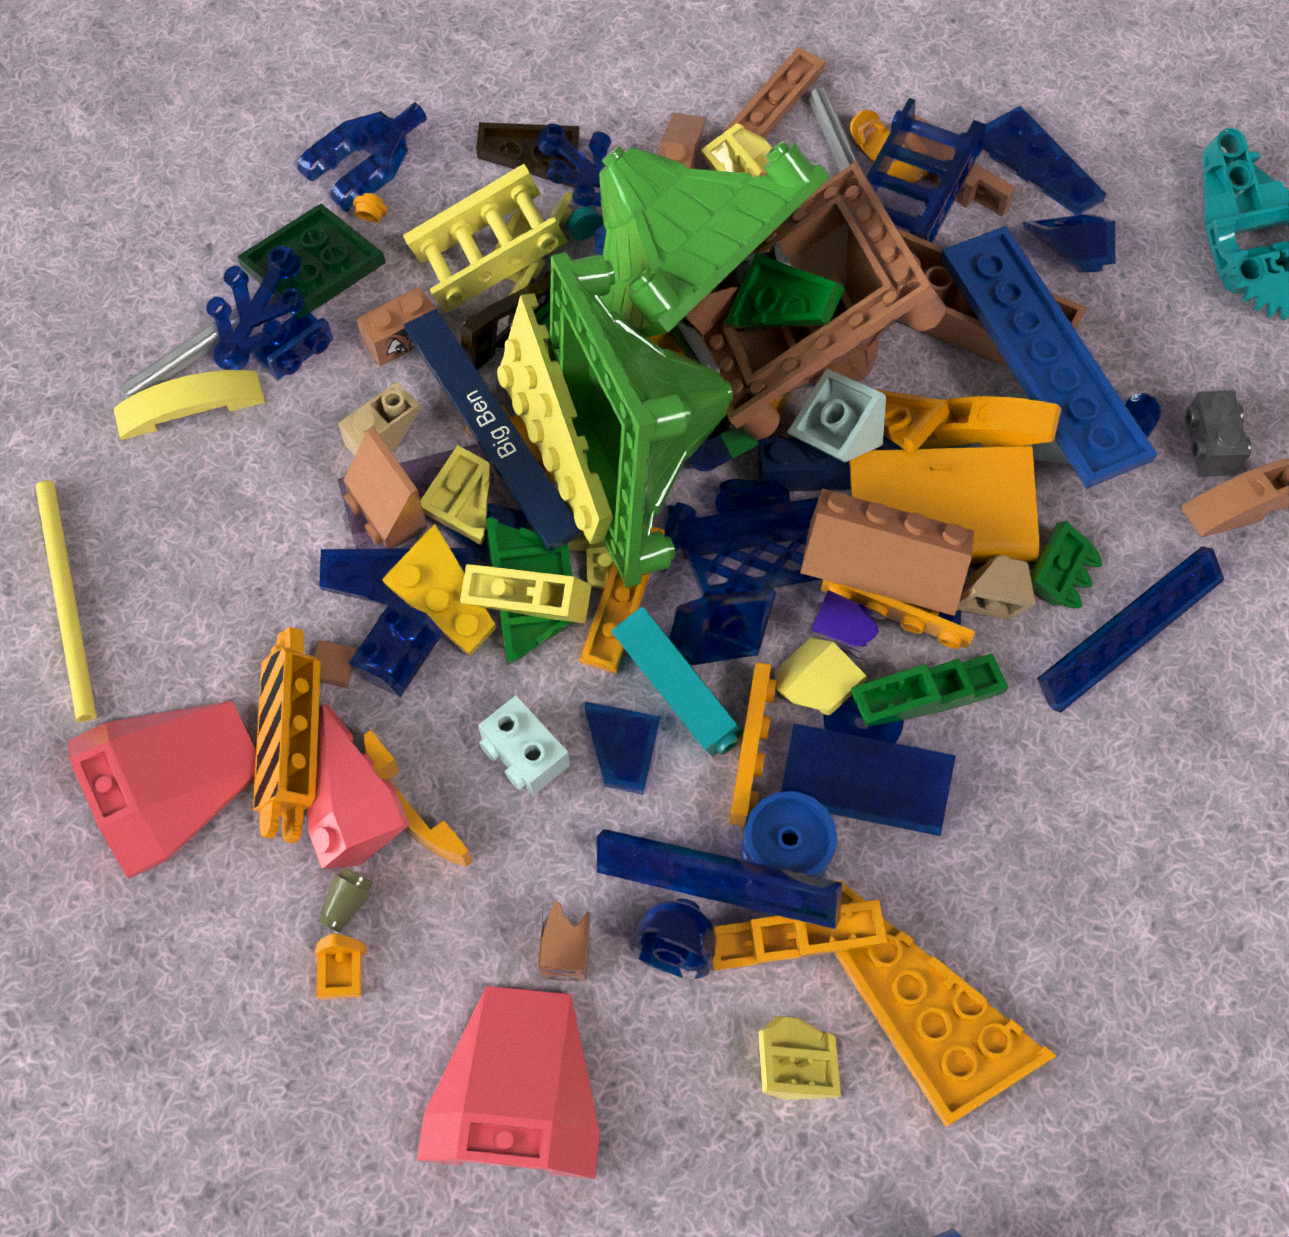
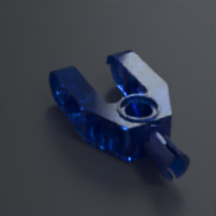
M413 102L395 118L388 117L380 111L344 121L300 156L297 169L306 179L315 181L328 170L336 169L338 167L337 164L354 151L366 150L370 156L340 178L331 189L330 198L343 211L350 212V207L353 206L355 197L363 196L364 193L374 194L395 178L408 152L406 135L421 123L427 121V116L422 107ZM317 162L315 168L311 170L312 166ZM350 190H352L351 193L345 198V196L347 195V193H348Z

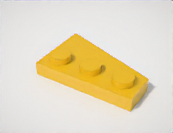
M434 523L382 580L387 587L471 657L494 632L496 626L486 608L460 603L465 573Z

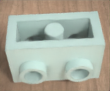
M516 695L478 725L482 739L479 742L480 747L492 761H495L497 758L501 760L508 768L504 771L506 776L518 790L525 787L534 796L570 766L568 751Z

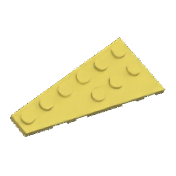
M535 294L520 295L509 338L505 342L502 363L497 370L499 384L502 388L506 389L511 398L513 409L523 420L530 441L536 444L541 453L546 470L553 475L561 498L567 501L571 508L577 527L583 530L590 544L604 541L613 518L598 473L589 471L586 454L589 447L585 436L578 437L572 419H576L577 413L559 362L557 360H550L547 344L550 338L546 325H538L534 314V309L539 306Z

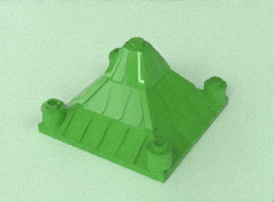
M781 141L768 151L765 156L769 161L764 165V169L768 174L752 177L749 173L691 169L682 163L631 146L623 151L620 146L616 147L602 159L605 167L599 172L604 227L607 230L602 257L605 261L609 260L615 273V283L610 285V292L607 295L599 296V298L609 311H616L647 338L668 333L830 177L821 164L812 165L796 142L787 145L785 141Z
M567 252L551 255L550 360H557L559 362L577 413L576 419H572L578 437L585 436L589 447L586 453L589 471L598 473L613 518L604 543L625 587L628 588L641 584L642 575L670 568L671 560L675 558V548L669 536L665 537L661 531L651 533L654 515L659 514L685 460L692 456L727 414L729 403L733 401V391L729 381L723 380L717 371L687 356L667 348H660L616 311H609L599 296L607 295L610 292V285L615 283L614 269L609 260L605 261L600 254L573 260Z

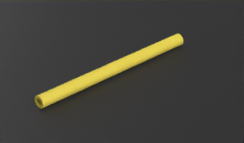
M41 481L35 486L76 721L83 723L96 719L97 714L56 487L52 481Z

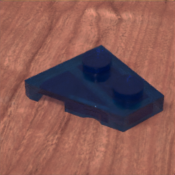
M586 702L584 707L604 787L644 795L661 716Z

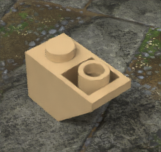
M395 382L338 423L344 444L356 455L366 432L374 427L390 451H392L401 443L421 407L398 382Z

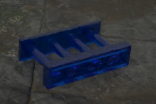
M909 98L903 110H897L892 120L891 132L866 176L875 192H877L880 186L925 203L926 209L923 215L918 214L916 217L884 206L896 226L910 231V234L933 243L985 145V123L973 120L967 132L962 131L960 134L915 119L914 99ZM910 132L953 147L956 153L952 160L942 161L902 147V144ZM895 159L938 174L941 181L937 188L933 186L931 189L889 175L887 172Z

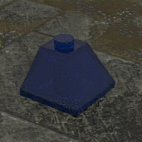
M1088 213L1023 222L1026 231L1067 262L1080 267L1082 272H1099L1103 270V265L1116 264L1114 220Z
M774 588L704 596L677 606L669 638L691 666L758 656L777 592Z

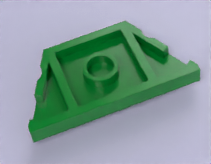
M486 518L485 525L492 567L573 576L568 543L549 553L536 532L522 527L518 530L498 523V519ZM498 610L506 665L515 663L575 622Z

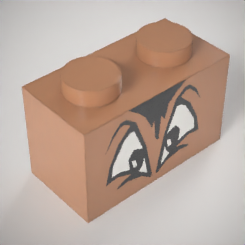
M420 286L356 318L362 341L380 367L416 348L406 334L404 324L436 309Z

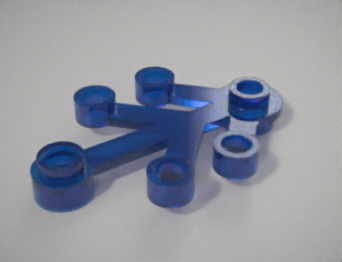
M551 123L542 128L537 140L538 148L549 156L562 154L580 170H571L564 161L553 160L546 173L548 179L556 184L564 182L577 184L572 194V199L576 204L580 206H601V193L595 192L594 187L600 188L599 172L605 167L602 159L607 155L611 145V138L604 132L598 131L593 133L588 144L589 149L593 153V164L567 142L566 132L562 126Z
M277 246L270 251L268 256L270 268L252 301L247 287L249 282L247 273L239 266H231L225 271L223 279L233 290L240 322L234 332L229 318L232 312L231 305L219 296L213 297L208 301L206 311L215 319L220 342L214 349L213 357L215 363L221 369L241 370L247 365L250 353L271 344H281L287 338V328L276 318L287 313L294 314L301 311L305 305L304 297L296 289L288 288L281 293L279 301L267 305L281 278H291L300 270V257L290 247ZM239 275V278L233 282L234 278ZM296 297L295 301L288 305L289 301ZM222 306L221 310L216 313L217 308ZM264 324L262 333L249 337L255 327ZM278 328V332L271 336L272 332Z

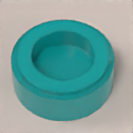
M592 206L581 207L569 217L567 228L575 240L583 241L595 236V231L603 225V218L596 208Z

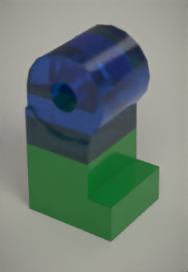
M729 421L732 427L711 439H706L692 454L689 461L695 469L707 472L759 444L757 440L751 439L741 427L736 429Z

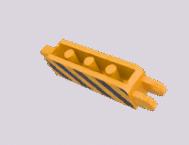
M290 626L277 635V642L272 647L270 656L261 661L253 811L260 812V836L268 839L276 836L281 816L283 817L282 838H284L285 842L294 844L301 837L304 810L311 807L316 796L321 661L315 656L304 653L303 630Z

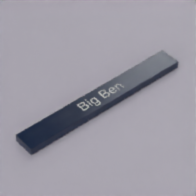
M434 309L405 323L406 334L548 552L550 553L582 536L583 531L577 527L574 515L438 311Z

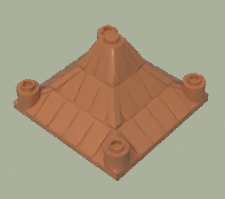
M856 161L822 184L750 253L769 252L773 244L781 243L783 255L787 254L789 256L792 267L834 281L845 287L829 324L786 326L744 332V328H732L724 324L728 316L727 314L704 335L696 330L720 368L721 377L723 380H728L732 387L733 401L729 403L727 410L729 421L736 429L741 427L751 439L759 440L769 437L776 430L780 416L771 404L776 397L812 383L817 385L827 368L857 382L863 380L874 366L879 348L878 340L895 320L902 315L912 329L926 331L936 327L945 314L946 309L943 301L927 279L882 205L881 199ZM733 271L720 282L716 292L736 287Z

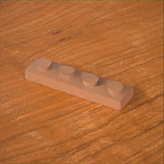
M797 47L726 127L724 132L738 123L743 125L744 129L765 139L824 72L826 61Z

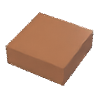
M319 640L314 656L321 661L320 683L348 688L358 656L357 648Z

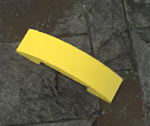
M220 370L179 377L154 385L122 401L114 407L120 439L124 440L157 431L156 424L223 406H227L229 412L265 403L257 371Z

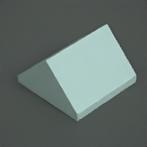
M827 368L787 433L843 462H847L883 445L886 396L882 392Z

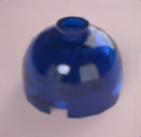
M679 898L676 901L656 903L642 913L632 932L629 948L632 951L636 946L641 951L638 959L652 968L681 978L683 975L680 968L687 971H697L694 979H699L709 975L716 952L717 935L712 922L700 910L698 904L688 899Z

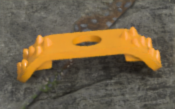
M863 109L853 117L850 124V133L854 142L896 186L900 188L908 186L911 188L917 180L919 182L923 181V177H926L931 170L930 165L924 164L916 158L886 128L878 113L870 109ZM895 149L899 152L900 158L896 162L886 163L881 159L880 155L884 150Z

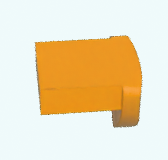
M330 934L319 940L315 947V958H317V998L319 1000L362 997V955H367L366 944L353 937L341 934Z

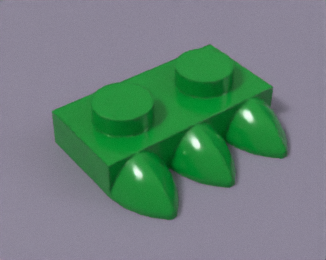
M1067 521L1056 523L1030 577L1033 590L1052 606L1061 604L1065 607L1076 609L1082 608V602L1074 586L1081 588L1092 587L1090 575L1084 565L1101 567L1102 561L1096 547Z

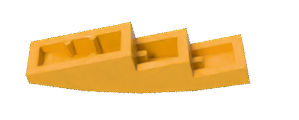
M880 900L795 911L793 914L751 919L749 922L707 928L713 971L793 960L887 943Z

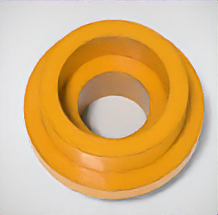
M364 193L363 196L354 198V214L358 218L380 223L382 217L386 216L388 208L379 196Z

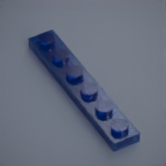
M1201 546L1037 677L1051 709L1060 713L1063 712L1222 583L1225 579L1214 549Z
M603 829L597 835V873L835 929L840 922L842 882Z

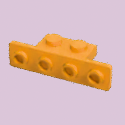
M823 579L820 589L822 592L827 593L830 590L862 604L884 617L900 622V626L908 632L914 634L925 632L935 636L940 644L948 648L960 649L962 647L967 649L976 633L971 629L938 617L939 611Z

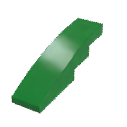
M991 653L961 663L959 658L931 668L923 664L852 687L851 693L865 725L872 726L931 715L1006 693L1008 685Z

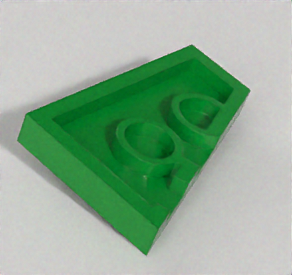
M755 254L724 324L732 328L829 324L845 287L834 281Z

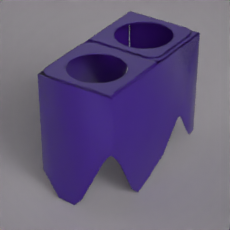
M828 590L823 600L824 603H822L819 609L820 612H818L813 623L812 637L832 641L843 652L865 661L854 655L849 649L857 652L860 651L850 646H867L866 643L874 639L879 632L875 624L876 621L871 617L881 619L886 617L862 604Z

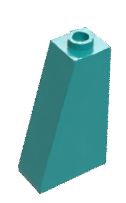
M643 606L611 630L612 634L693 736L712 757L717 753L720 755L728 753L739 743L738 737L744 733L743 730Z

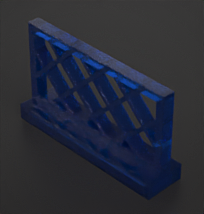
M819 497L680 521L681 552L684 559L689 560L703 600L821 580L820 578L800 573L801 569L792 571L783 567L788 560L802 565L804 554L796 550L801 544L806 546L810 522ZM792 540L788 547L777 544ZM755 547L750 554L740 550ZM764 551L780 556L775 563L759 558ZM711 554H717L713 560L701 557ZM727 557L742 563L737 570L722 565ZM750 567L766 572L764 576L752 577L745 573ZM714 573L728 580L725 583L709 585L708 579Z

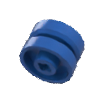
M797 791L774 793L762 799L750 812L740 843L741 863L749 878L763 890L780 896L798 895L814 887L825 874L838 842L836 824L827 808L814 797Z

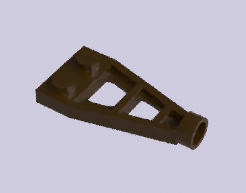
M551 269L544 274L543 279L489 305L477 315H470L464 321L461 327V347L477 371L495 356L497 347H505L520 295L535 294L539 306L534 309V314L550 301ZM509 315L508 326L497 336L498 321Z

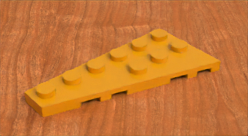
M837 879L805 898L802 905L806 910L865 902L866 900L840 879ZM884 918L886 944L834 953L946 1128L1057 1056L1047 1047L1040 1046L1023 1032L1025 1029L1012 1019L1008 1020L987 1003L988 999L935 956L931 957L913 942L914 939L903 930L899 931Z

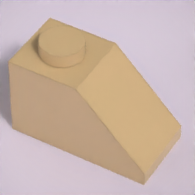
M1005 555L990 558L987 564L974 571L965 581L957 610L1012 619L1034 606L1036 602L1028 562L1014 560Z

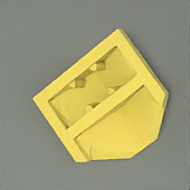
M736 123L702 148L701 154L711 170L749 173L752 177H756L761 172L768 174L764 169V165L769 161L765 155L772 147L763 137L744 129L743 125Z
M810 637L774 670L778 693L786 697L793 704L820 710L825 715H831L852 695V687L862 685L868 680L861 669L834 642Z
M775 1016L758 1032L763 1093L783 1100L841 1097L836 1037L829 1032L823 1033L800 1018Z

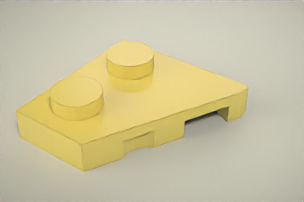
M457 445L420 500L424 514L482 545L485 539V521L491 471L490 462Z

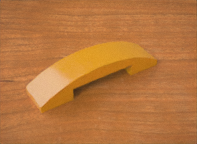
M372 730L365 733L366 754L375 762L372 768L381 779H388L402 804L410 824L405 830L417 842L436 855L467 867L473 861L466 846L445 820L441 821L431 830L390 780L400 772L395 759Z

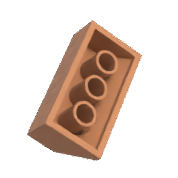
M822 488L810 522L800 573L954 616L972 557L974 530L963 528L957 524H949L927 518L918 513H909L887 507L882 503H873L848 496L842 492H834Z

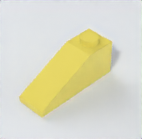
M466 564L460 603L585 624L592 585L573 576Z

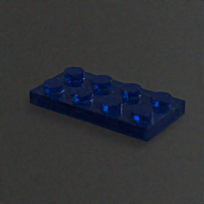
M794 723L780 792L797 791L812 796L833 815L941 836L956 755Z

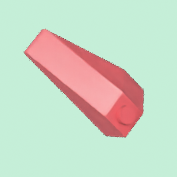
M322 704L319 707L316 796L311 807L306 809L308 833L322 869L352 867L363 864L410 825L393 785L388 779H381L372 768L375 762L368 754H361L353 744L352 733L329 704Z

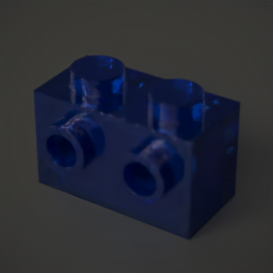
M392 599L384 612L379 616L365 640L357 648L348 664L369 683L401 697L443 635V632L427 613Z

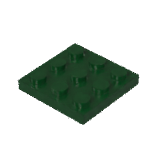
M322 203L237 256L240 266L301 319L386 263L381 250Z

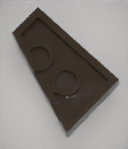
M479 122L476 145L477 158L512 169L525 164L531 175L576 188L580 126Z

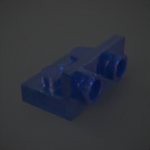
M309 313L301 319L295 314L249 347L251 355L278 381L285 375H292L297 372L301 364L312 355L324 352L334 339L329 322L322 317L318 320L312 313Z

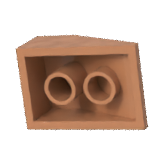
M374 427L369 429L343 479L348 493L343 496L354 514L357 515L362 512L369 522L364 527L376 545L382 542L387 550L391 552L428 527L417 488Z

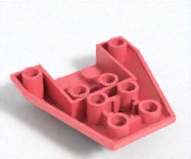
M233 701L105 722L68 740L70 763L98 828L128 879L168 860L255 779L256 748Z
M486 986L425 1110L417 1161L462 1166L463 1162L547 1170L550 1175L595 1179L600 1131L572 995Z

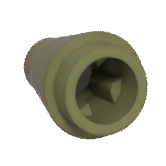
M343 867L339 876L334 875L318 922L340 933L343 927L346 926L370 897L371 893L368 891L373 882Z

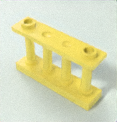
M522 164L403 235L407 245L421 264L430 261L440 281L439 284L430 288V291L445 313L463 305L466 301L568 242L555 217L553 216L544 221L532 199L541 195V192L525 164ZM521 207L532 229L513 239L502 217ZM490 225L501 247L483 257L472 235ZM460 243L471 265L452 275L441 253Z

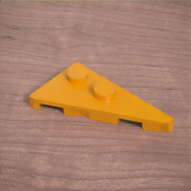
M875 389L886 396L884 436L909 453H915L949 414L947 400Z

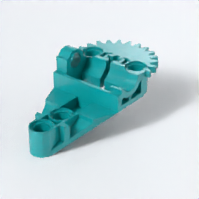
M1226 128L1204 148L1202 153L1204 223L1219 279H1222L1225 289L1235 294L1245 293L1241 299L1243 303L1252 298L1255 299L1253 311L1257 312L1265 305L1266 317L1271 318L1278 309L1280 319L1286 320L1289 318V241L1275 243L1268 248L1261 246L1242 250L1236 242L1235 235L1283 224L1289 226V191L1280 180L1275 181L1254 164L1261 156L1257 151L1249 152L1244 134L1235 128ZM1221 146L1224 147L1228 153L1223 151ZM1230 178H1232V179L1236 182L1237 185H1235L1234 183H1232L1231 180H1230ZM1241 269L1247 273L1248 278L1242 275Z

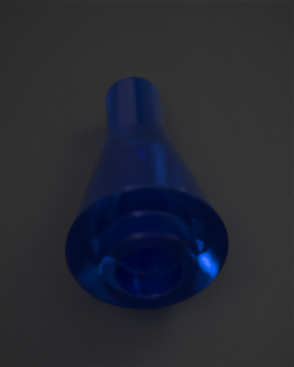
M676 502L675 506H666L662 527L665 530L664 536L671 538L675 551L681 547L701 522L696 516L697 511L693 507L681 502Z

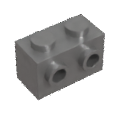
M1235 390L1198 391L1191 405L1186 408L1185 424L1189 428L1192 442V458L1196 461L1199 477L1235 476L1245 460L1250 457L1251 441L1248 436H1245L1243 428L1244 410L1242 405H1238Z

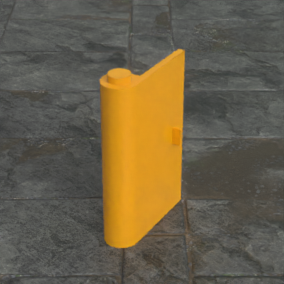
M1033 446L918 449L915 453H909L905 449L871 450L849 460L852 497L873 503H882L887 507L909 513H918L927 518L949 524H957L963 528L974 530L970 564L987 563L990 558L1000 555L1009 556L1011 559L1024 562L1037 561L1039 555V529Z

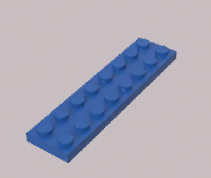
M1007 226L942 249L941 261L1029 399L1058 404L1062 408L1055 440L1086 489L1153 462L1157 452Z

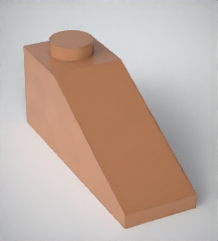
M673 113L661 140L658 155L682 163L688 168L695 169L706 117Z

